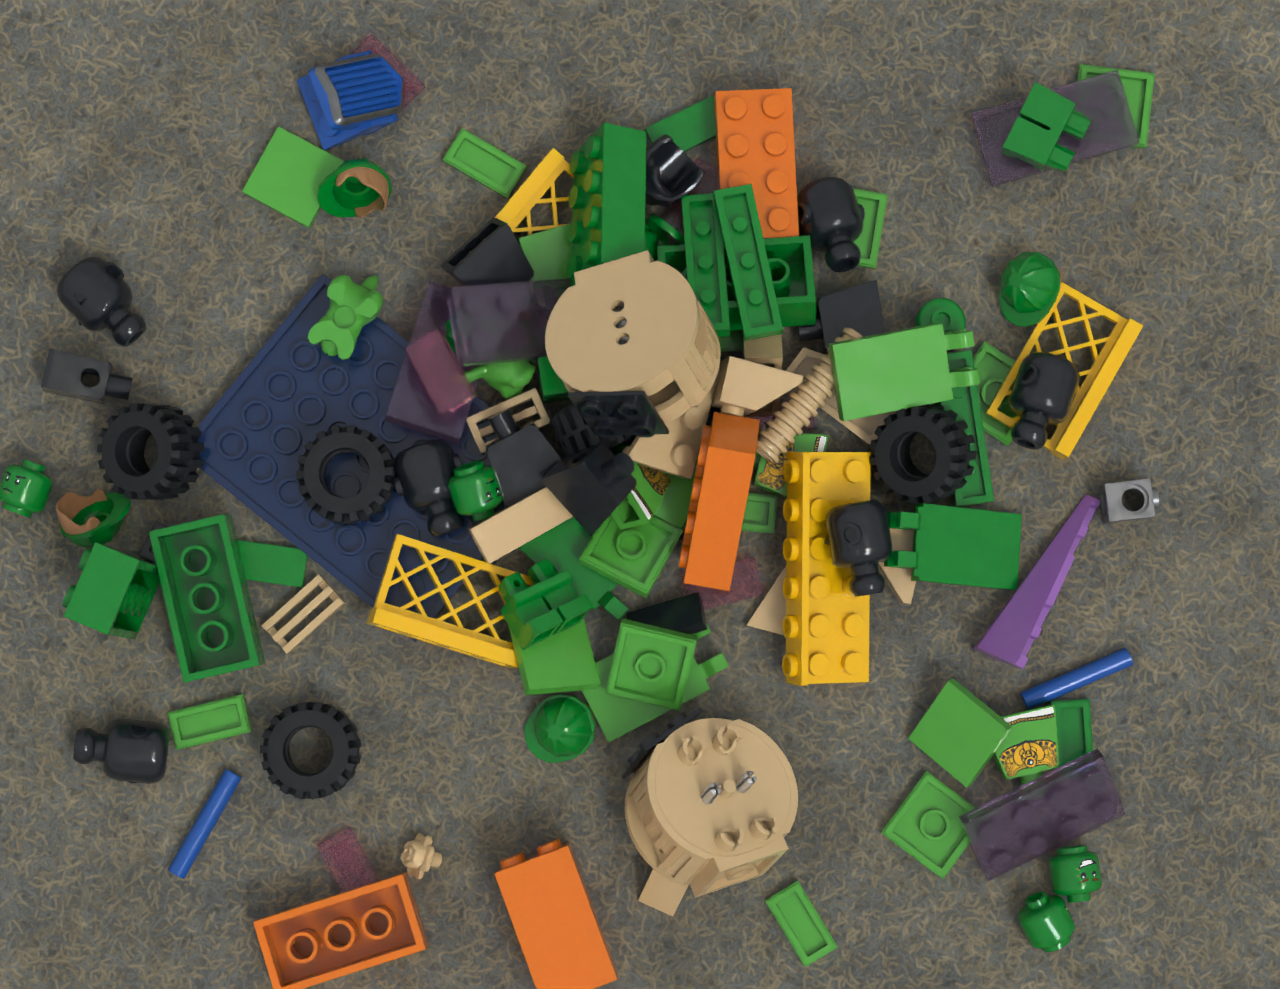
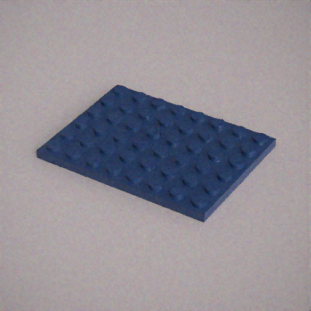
M322 274L197 426L202 434L198 437L199 443H204V452H200L199 458L203 459L204 462L203 467L200 469L373 608L395 534L482 561L484 558L467 529L481 520L473 521L471 515H462L463 527L443 536L433 537L427 528L428 515L426 510L415 511L406 504L404 497H399L394 487L390 503L387 502L383 506L384 510L379 515L371 516V520L364 523L362 521L355 522V525L331 522L312 510L298 489L300 485L296 479V471H299L300 464L297 461L299 455H303L306 451L304 446L308 441L313 442L317 438L315 434L322 430L327 432L331 430L332 426L347 427V425H353L362 430L366 429L379 438L390 451L393 461L397 454L406 448L426 441L442 439L450 444L454 454H459L462 465L473 461H483L484 465L491 466L487 452L481 455L465 419L490 407L462 384L455 383L452 376L377 316L370 323L362 327L354 351L349 359L342 360L338 355L327 356L322 351L321 342L317 345L309 343L307 337L310 329L329 309L330 298L327 296L328 285L332 280ZM486 419L476 425L480 430L489 426L490 423ZM494 432L483 437L484 443L496 439L497 436ZM344 453L335 457L329 463L325 472V483L328 489L334 495L343 498H349L360 493L365 488L369 479V467L366 461L354 453ZM502 501L497 507L493 508L494 512L496 513L506 506ZM402 545L398 561L404 572L407 573L422 565L423 562L416 549ZM425 552L428 560L437 557L436 555H432ZM443 558L431 565L441 585L459 576L451 560ZM461 564L465 572L473 568ZM396 568L394 570L392 580L399 577ZM426 568L407 577L417 597L436 588ZM462 580L444 589L449 600L452 599L464 584ZM402 581L389 587L384 603L401 607L412 601ZM438 592L420 601L427 616L434 619L445 607ZM415 605L406 609L418 613ZM409 637V638L412 639L414 642H417V641H418L417 639H414V638Z

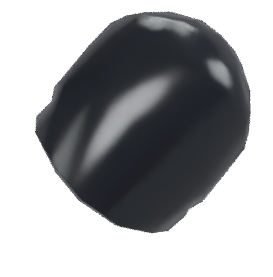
M667 134L658 138L646 148V205L668 207L681 200V197L688 195L705 175L704 170L698 167Z

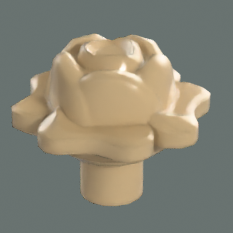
M418 833L415 840L407 841L404 844V851L400 859L404 866L407 867L408 876H415L416 879H421L424 873L429 871L430 866L438 868L441 865L442 854L435 852L431 836H424V834Z

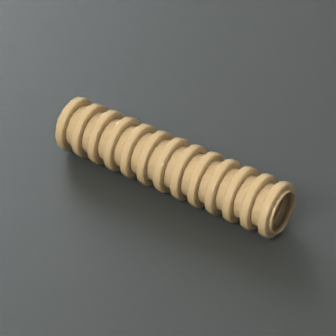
M844 327L842 330L843 336H837L834 342L863 336L852 328ZM829 347L827 348L828 354L826 356L821 355L819 358L821 363L812 366V374L807 373L804 376L805 382L796 386L798 391L789 394V402L784 401L781 404L783 409L774 413L775 419L766 422L767 429H761L758 432L760 437L757 440L756 452L770 463L777 464L780 461L778 456L780 454L785 455L788 451L786 446L795 443V435L800 436L803 433L801 428L809 426V418L811 416L815 418L818 415L816 411L818 407L823 408L826 404L824 400L832 398L833 393L831 391L835 387Z

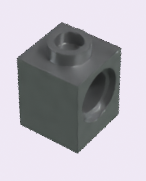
M1150 478L1107 483L1099 486L1104 524L1150 519L1155 517V510L1159 509L1158 490L1156 487H1151ZM1125 491H1131L1137 495L1139 505L1136 511H1129L1123 506L1122 495Z

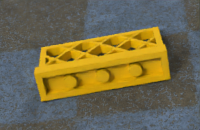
M552 148L494 218L507 223L513 233L527 232V236L531 235L533 231H545L567 225H558L556 203L569 202V197L556 198L554 184L563 171L574 179V174L570 172V164L564 160L565 157ZM550 188V198L540 199ZM551 203L553 225L532 227L530 210L535 204ZM526 216V227L516 228ZM528 281L524 286H530V281ZM534 295L533 303L525 312L515 314L506 303L502 305L520 321L525 323L537 310Z
M1061 282L1056 302L1044 319L1036 324L985 414L1011 429L1020 420V416L1010 418L997 409L1004 397L1010 396L1012 390H1008L1013 381L1016 380L1023 359L1029 355L1033 346L1035 352H1042L1038 341L1041 332L1054 328L1057 329L1062 349L1048 353L1055 355L1064 354V358L1072 362L1070 352L1089 347L1093 364L1089 370L1079 372L1080 377L1085 376L1080 387L1078 385L1070 412L1063 422L1056 424V429L1051 438L1047 439L1043 446L1051 454L1064 460L1073 451L1143 325L1131 318L1125 319ZM1063 294L1077 302L1080 317L1065 321L1060 320L1057 305ZM1085 307L1095 313L1087 314ZM1053 314L1055 323L1046 325ZM1102 316L1115 324L1108 337L1094 340L1088 319ZM1082 321L1088 342L1068 347L1062 326ZM1104 343L1098 354L1095 345Z
M395 534L373 608L370 609L366 624L510 669L518 668L513 643L501 640L493 627V624L504 619L503 615L501 614L490 620L480 600L498 591L504 604H506L498 587L501 582L497 575L505 578L516 572ZM402 545L416 549L423 562L422 565L407 573L404 572L398 561ZM425 552L432 555H436L437 557L428 560ZM445 558L453 562L459 576L441 585L431 565ZM461 564L473 568L465 572ZM396 568L399 577L392 580V576ZM426 568L436 588L417 597L407 577ZM482 570L489 573L495 587L477 596L467 576ZM520 573L527 585H534L529 576ZM462 580L472 600L454 609L444 589ZM402 581L412 601L401 607L384 603L389 587ZM438 592L448 612L434 619L427 616L420 601ZM475 604L484 624L469 630L463 627L456 613ZM415 605L418 613L406 609ZM451 616L455 625L444 622L443 620ZM487 628L491 636L479 632Z

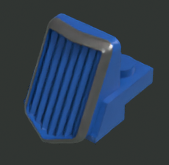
M372 50L346 55L334 62L318 65L310 69L308 75L297 80L323 150L336 148L361 135H370L399 121L396 113L402 107L404 78L383 56L373 54Z

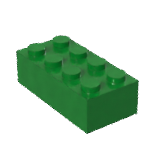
M604 122L571 157L570 172L574 174V182L569 195V206L573 208V221L569 227L568 241L572 243V256L567 266V275L571 278V286L576 285L574 272L645 251L646 131Z
M810 235L765 238L764 244L782 326L816 325V296ZM685 244L657 246L658 261L670 265L687 280ZM724 250L730 331L742 330Z
M221 514L149 531L183 683L265 664L232 515Z
M95 542L92 549L87 548L80 560L78 569L82 571L77 585H71L64 597L62 606L67 609L63 617L106 635L136 640L160 584L157 566L126 552Z

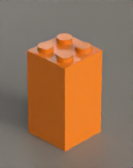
M555 839L536 848L538 854L532 857L525 858L524 853L521 852L503 859L500 862L502 868L497 869L494 875L536 989H595L616 981L618 972L570 842L562 845L560 839Z

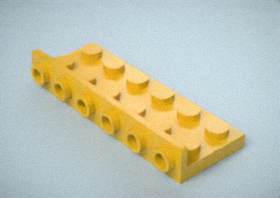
M787 452V460L783 467V476L787 483V499L783 504V516L787 522V538L783 542L786 577L783 580L782 591L786 599V615L782 621V631L786 638V654L782 659V671L788 684L808 686V684L869 682L870 595L858 597L852 595L849 588V582L852 578L851 567H836L832 562L830 545L824 542L828 534L826 516L831 508L843 504L870 500L871 465L869 457H871V452Z

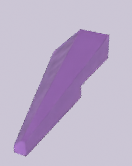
M1089 495L1083 497L1017 587V590L1014 591L973 647L974 650L999 663L1005 662L1016 669L1024 668L1028 660L1026 655L1034 639L1038 638L1042 630L1041 626L1050 608L1053 606L1074 561L1075 556H1073V553L1080 540L1085 537L1088 530L1087 526L1099 506L1100 500Z

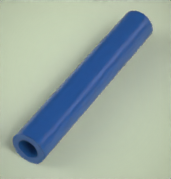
M1124 648L1020 692L1026 709L1029 710L1133 666V661L1128 650Z
M225 768L168 868L171 873L185 879L241 781L242 777Z

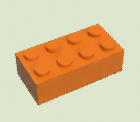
M792 88L716 91L714 96L717 190L752 184L763 239L799 236Z
M714 412L712 425L703 426L678 566L686 568L685 584L730 591L756 456L760 423L758 419Z
M407 872L274 913L253 922L273 989H304L426 950L429 946Z

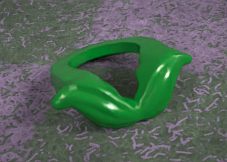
M654 214L647 217L646 220L651 231L657 234L659 238V246L668 245L669 237L666 231L678 241L675 245L685 244L684 236L665 220Z

